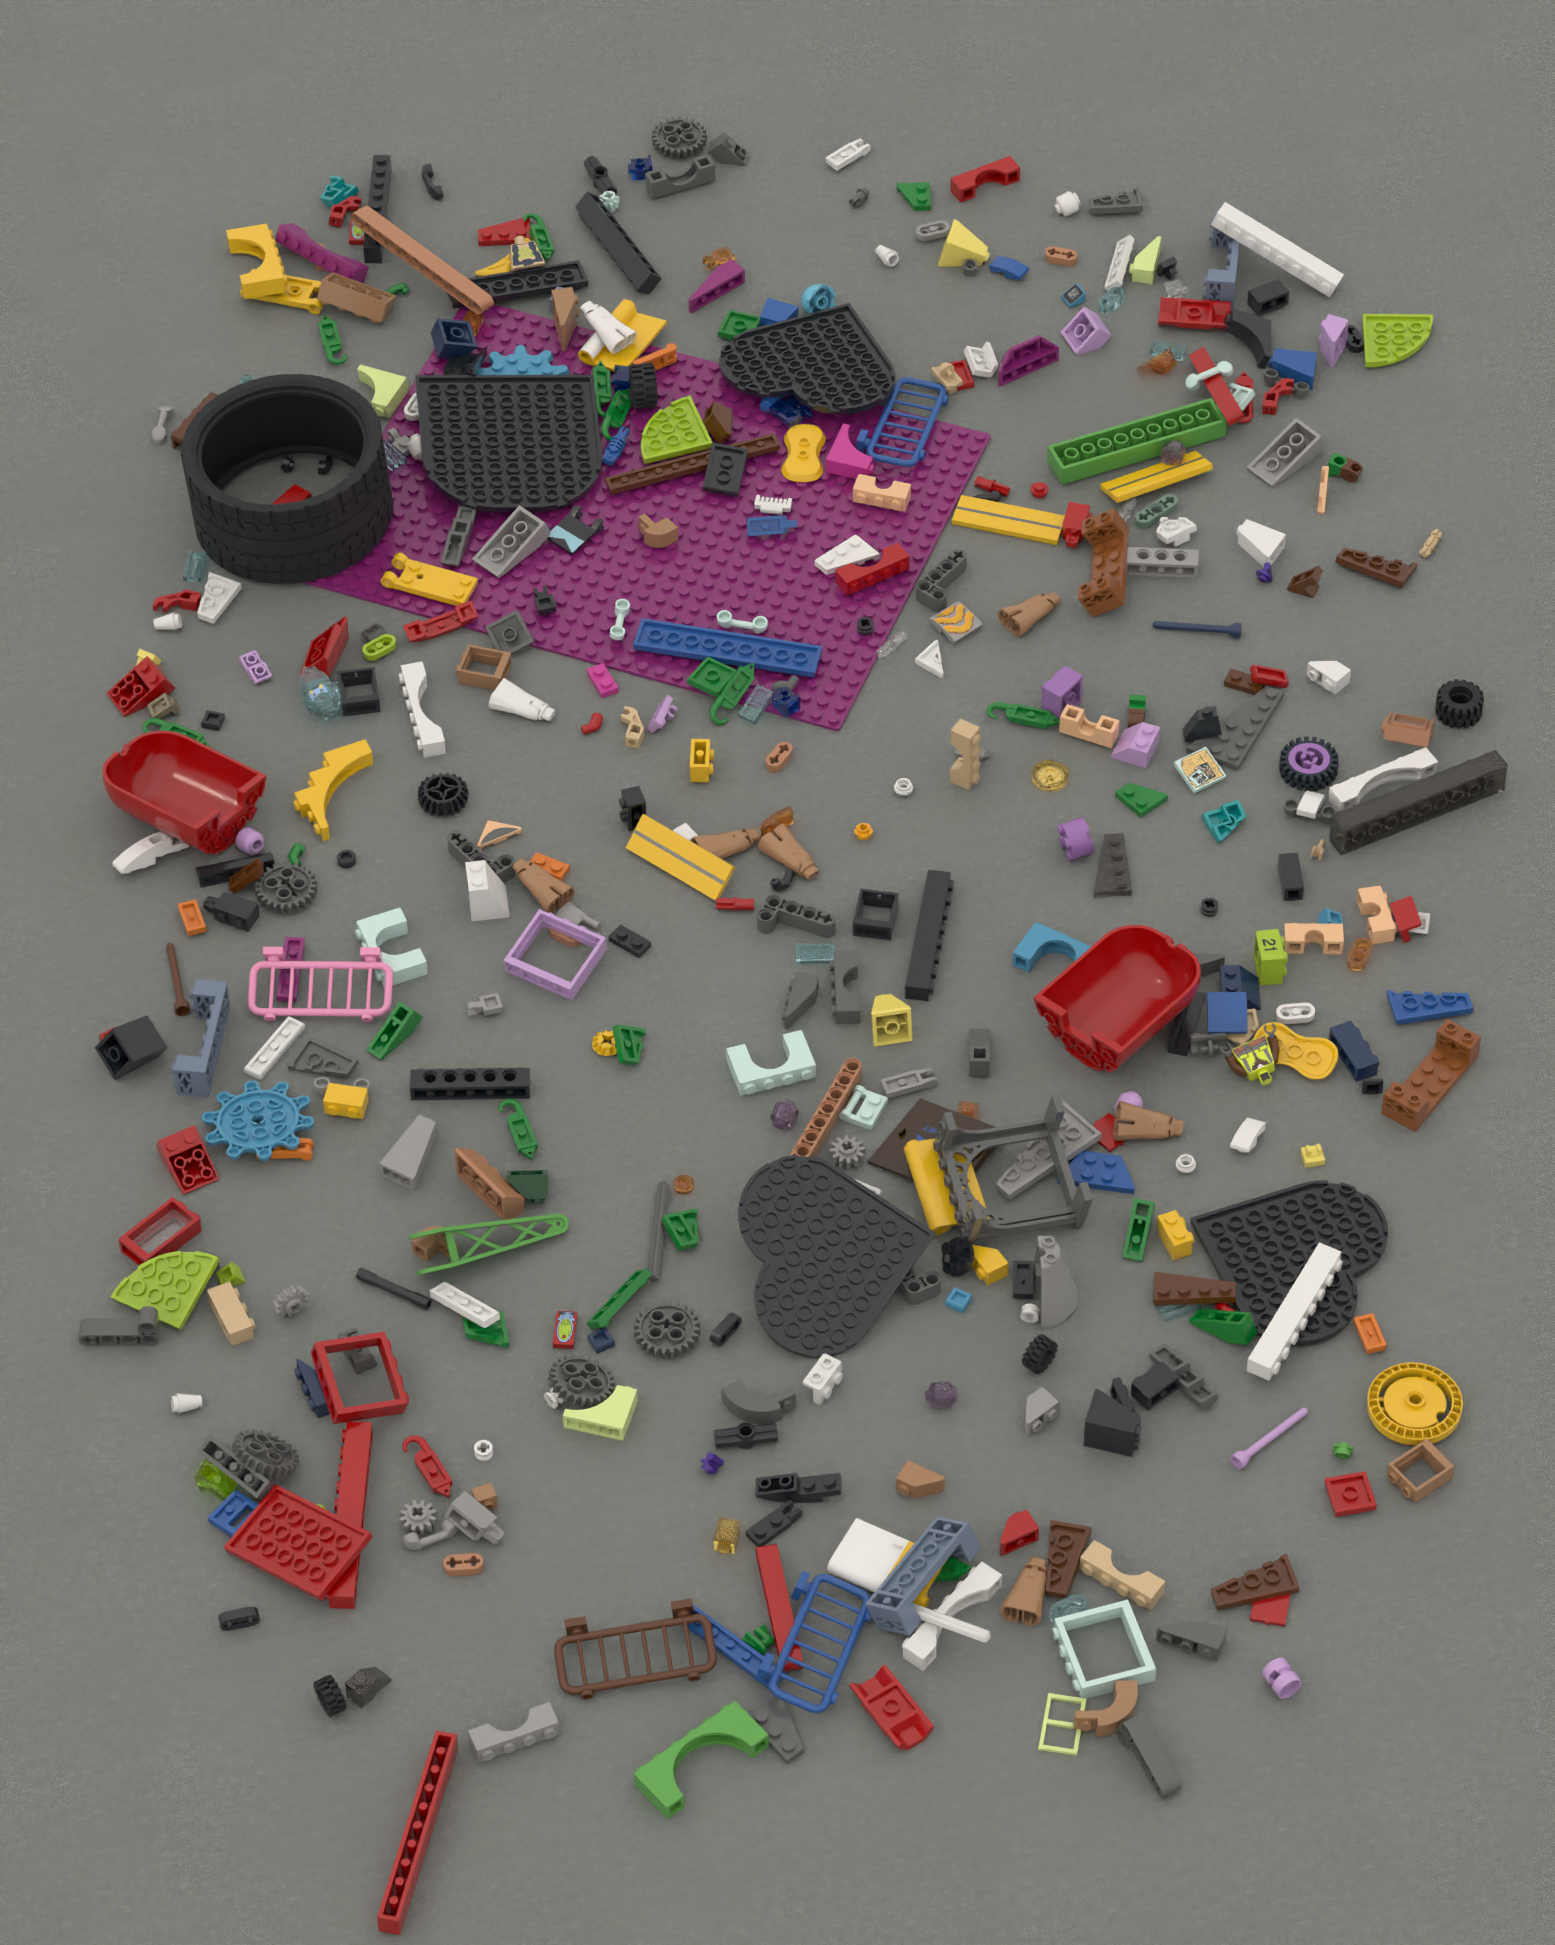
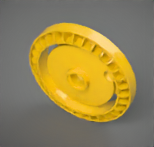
M1401 1363L1385 1369L1373 1380L1367 1397V1412L1373 1425L1387 1438L1412 1446H1416L1426 1439L1433 1444L1448 1437L1458 1426L1463 1408L1462 1395L1455 1381L1442 1370L1423 1363ZM1388 1387L1384 1397H1380L1381 1393ZM1446 1395L1451 1410L1448 1416L1439 1423L1436 1417L1438 1414H1445Z

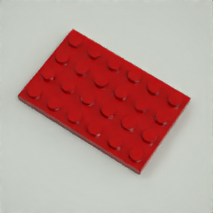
M275 1484L225 1544L224 1548L226 1552L321 1601L373 1536L371 1532Z

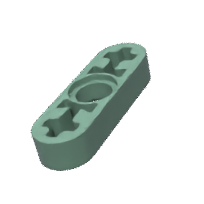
M1167 494L1139 511L1135 515L1136 527L1147 529L1160 521L1161 517H1166L1178 508V498L1173 494ZM1153 510H1160L1161 512H1160V513H1153L1152 511H1153Z

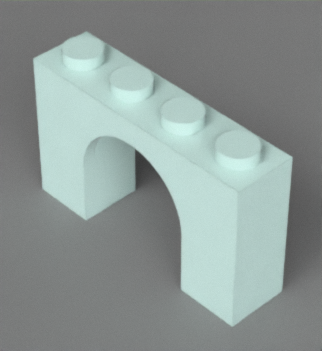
M401 908L358 920L357 929L355 930L357 940L362 941V947H379L389 939L408 934L407 920ZM420 948L399 955H389L381 951L382 962L390 965L393 970V985L428 974L427 961ZM375 969L376 980L378 982L381 981L385 988V972Z
M802 1030L783 1034V1048L788 1060L784 1065L775 1069H765L754 1064L745 1044L726 1048V1061L740 1096L816 1077V1064Z

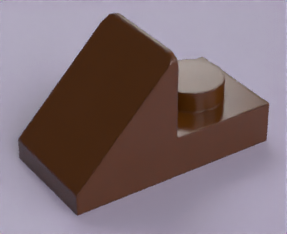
M1316 566L1293 576L1287 590L1313 598L1319 589L1317 583L1320 581V576L1323 572L1322 568Z

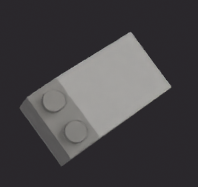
M1295 418L1247 466V469L1273 488L1311 462L1325 448L1322 436L1298 418Z
M519 505L472 560L497 578H500L539 548L551 532L545 522Z

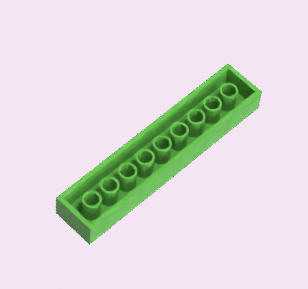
M1209 398L1049 445L1047 462L1061 485L1225 437L1227 421L1213 399Z

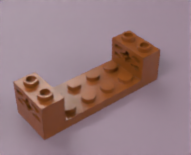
M1114 508L1082 521V535L1092 545L1093 557L1091 581L1078 586V600L1092 617L1125 605L1129 526Z
M1447 1019L1437 1030L1435 1047L1402 1085L1394 1081L1385 1091L1381 1114L1416 1132L1478 1058L1481 1036Z

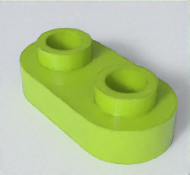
M390 634L381 635L363 646V657L368 661H375L395 650L396 639Z

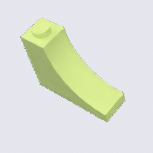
M360 365L357 369L360 382L369 385L375 391L371 401L372 407L379 417L390 419L410 390L407 377Z
M617 1385L612 1395L597 1406L583 1410L565 1409L563 1413L564 1428L624 1441L638 1402L637 1389Z

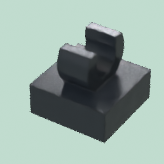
M1175 257L1159 263L1156 270L1159 277L1165 275L1168 280L1175 278L1174 274L1177 273L1175 269L1177 260Z

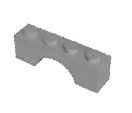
M550 1702L530 1708L527 1721L516 1730H497L489 1723L468 1730L469 1743L478 1763L489 1761L504 1753L509 1754L524 1746H532L544 1739H552L560 1734L559 1722Z

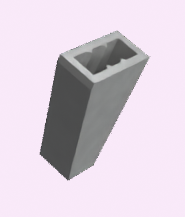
M418 1115L379 1163L381 1176L415 1191L437 1136L436 1122L428 1117Z

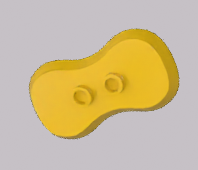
M809 424L794 425L784 435V443L787 447L788 455L781 471L786 479L795 482H811L821 477L823 465L819 455L821 448L825 444L826 437L819 427Z
M1270 1022L1264 1024L1268 1032L1273 1030L1272 1023L1276 1026L1274 1035L1277 1036L1280 1047L1279 1059L1276 1064L1293 1067L1309 1079H1323L1333 1071L1338 1060V1049L1333 1042L1325 1038L1298 1035L1282 1023ZM1264 1025L1258 1029L1253 1040L1263 1035L1268 1037V1034L1263 1029Z

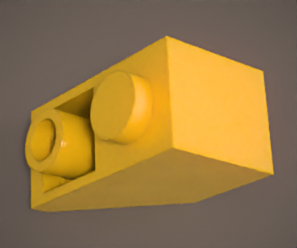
M973 1245L974 1261L972 1267L975 1269L980 1280L983 1279L988 1286L1008 1276L1009 1263L998 1249Z

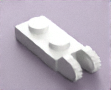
M859 138L827 156L826 163L838 171L862 155L868 154L871 146L867 143L863 145L864 141Z

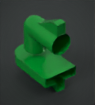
M763 1624L754 1630V1634L761 1641L749 1631L745 1633V1637L741 1640L765 1656L767 1648L773 1645L775 1640L769 1634L767 1626Z

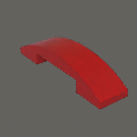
M471 600L455 606V610L422 622L419 619L403 625V628L410 643L420 642L455 631L476 620L479 616Z

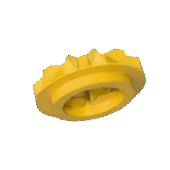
M605 1029L604 1032H598L593 1037L592 1048L597 1054L602 1056L617 1054L613 1030L608 1032ZM604 1040H607V1041H610V1040H611V1044H609V1043H607V1042L604 1043Z

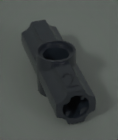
M593 155L587 157L584 161V167L593 179V186L598 188L601 194L606 191H612L617 194V188L610 179L607 168L602 166L597 157Z
M743 1422L734 1428L714 1430L715 1447L739 1446L742 1449H750L755 1444L778 1442L776 1423L753 1425L749 1422Z

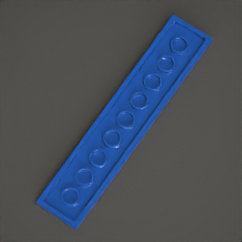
M644 618L641 619L633 643L634 650L705 660L707 657H710L723 664L743 667L754 663V668L813 678H815L822 654V646Z

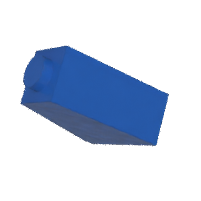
M1274 348V355H1271L1269 366L1278 371V376L1294 379V383L1305 382L1309 385V389L1313 390L1317 352Z

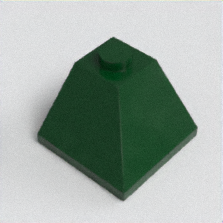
M548 1170L507 1171L506 1180L526 1199H531V1202L535 1203L543 1202V1199H547Z

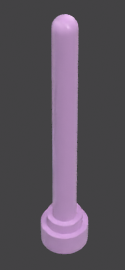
M1305 1407L1301 1408L1248 1449L1235 1452L1230 1457L1232 1464L1237 1469L1244 1468L1248 1465L1251 1456L1306 1416L1308 1409Z

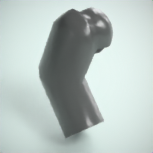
M792 675L788 681L774 682L772 689L774 692L790 693L799 682V679Z

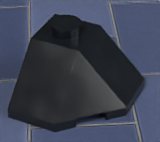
M1216 706L1204 707L1194 713L1183 728L1185 743L1222 734Z

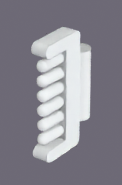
M756 495L754 508L760 509V513L782 515L783 512H790L792 498H788V501L787 499L783 500L780 498L778 502V498L774 500L771 497L769 502V497H766V499L761 497L760 501V495Z

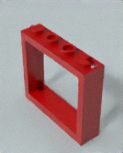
M385 1332L314 1343L310 1353L333 1424L404 1413L409 1404V1396L404 1392L403 1378L398 1373L397 1360L391 1352V1341L387 1339ZM378 1346L395 1400L344 1408L327 1354Z

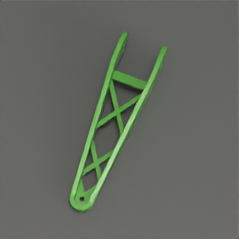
M550 1214L442 1227L408 1235V1238L412 1240L444 1233L451 1263L416 1271L417 1276L447 1270L559 1235L568 1229L569 1221L563 1214ZM538 1221L551 1225L543 1235L531 1230ZM531 1222L527 1228L518 1225L519 1223ZM508 1225L522 1231L511 1245L505 1247L485 1240L497 1226ZM489 1228L481 1238L464 1232L466 1230ZM453 1232L476 1241L460 1260ZM526 1234L535 1236L534 1238L521 1241ZM480 1244L496 1249L468 1258Z

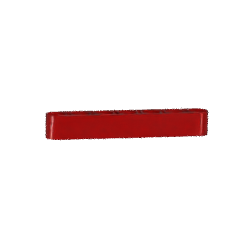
M1204 346L1188 355L1199 374L1216 367ZM1220 373L1203 380L1230 426L1245 418L1244 413Z
M773 1544L755 1547L779 1658L793 1626L794 1618L778 1546ZM794 1644L789 1657L803 1662L800 1646ZM787 1660L783 1671L803 1669V1667Z

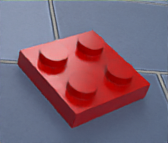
M1366 1471L1325 1478L1324 1484L1335 1517L1376 1510L1377 1504Z

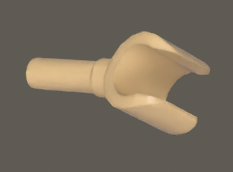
M1323 839L1320 840L1318 846H1313L1311 858L1315 856L1319 858L1318 860H1321L1324 852L1322 847L1325 842Z

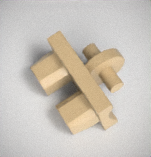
M944 362L939 367L931 368V373L936 377V381L945 387L947 394L957 392V387L963 385V380L955 373L954 366L951 363Z

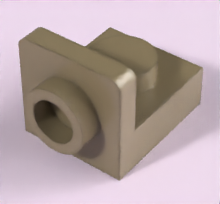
M166 693L147 705L152 718L161 719L171 711L176 716L180 714L177 708L179 706L178 702L174 697L170 698Z

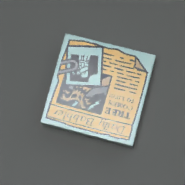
M1206 747L1174 762L1175 768L1193 794L1226 778L1225 773Z

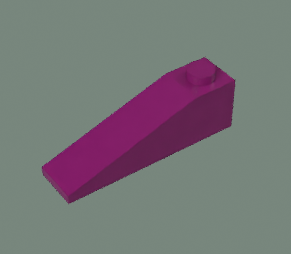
M732 259L718 266L689 298V312L692 314L744 284L745 270Z

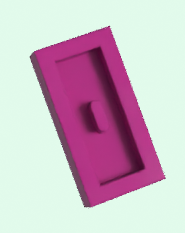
M604 663L586 669L589 679L601 698L619 693V687Z

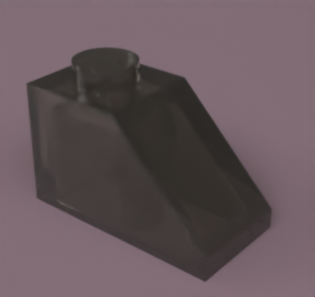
M376 1667L359 1669L345 1682L346 1697L363 1709L392 1679Z

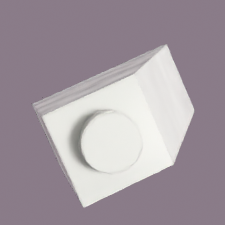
M1246 519L1243 525H1239L1237 529V543L1263 567L1266 562L1272 565L1285 547L1286 534Z

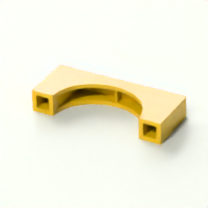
M267 223L226 230L228 247L231 254H251L264 261L254 271L239 275L244 299L284 293L285 285H288L287 277L278 248L276 247L275 238H273L272 229H268Z

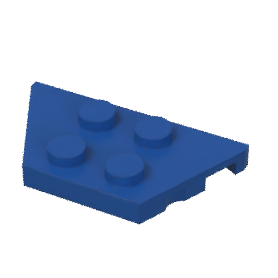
M1082 1151L1069 1164L1076 1187L1079 1186V1183L1088 1182V1186L1091 1189L1134 1194L1135 1186L1122 1156Z

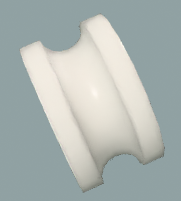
M1034 1304L1023 1305L1020 1314L1021 1319L1028 1323L1037 1322L1040 1308Z
M551 1388L550 1393L546 1392L544 1394V1398L550 1407L556 1409L558 1404L564 1402L563 1397L558 1398L559 1392L553 1393V1388Z
M480 1440L474 1445V1455L478 1460L487 1461L492 1458L493 1446L489 1441ZM483 1448L486 1449V1452L484 1453L481 1452V1449Z

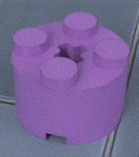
M1083 817L1056 825L1057 831L1061 836L1058 838L1062 849H1067L1065 853L1068 861L1095 852L1093 839L1090 838L1088 833L1090 830Z

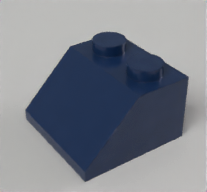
M437 318L431 331V337L439 359H451L477 349L470 321Z
M1220 965V992H1246L1247 1009L1261 1010L1258 977L1240 965Z

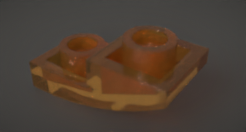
M790 806L777 811L761 823L760 839L768 832L773 833V830L782 823L786 826L793 824V810Z

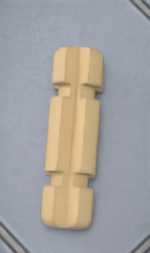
M1438 529L1432 531L1423 548L1419 551L1423 558L1430 556L1442 537V532H1439Z

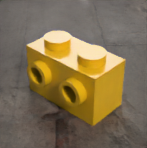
M691 739L690 782H709V775H713V763H710V761H714V749H710V739Z
M329 1083L323 1099L324 1113L333 1116L363 1119L369 1102L368 1089Z
M1176 1210L1158 1215L1156 1231L1172 1260L1192 1255L1194 1237L1191 1232L1187 1231L1184 1218L1180 1217Z

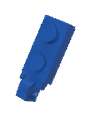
M783 515L746 518L747 536L784 534L788 532V528L797 527V520H787V516Z

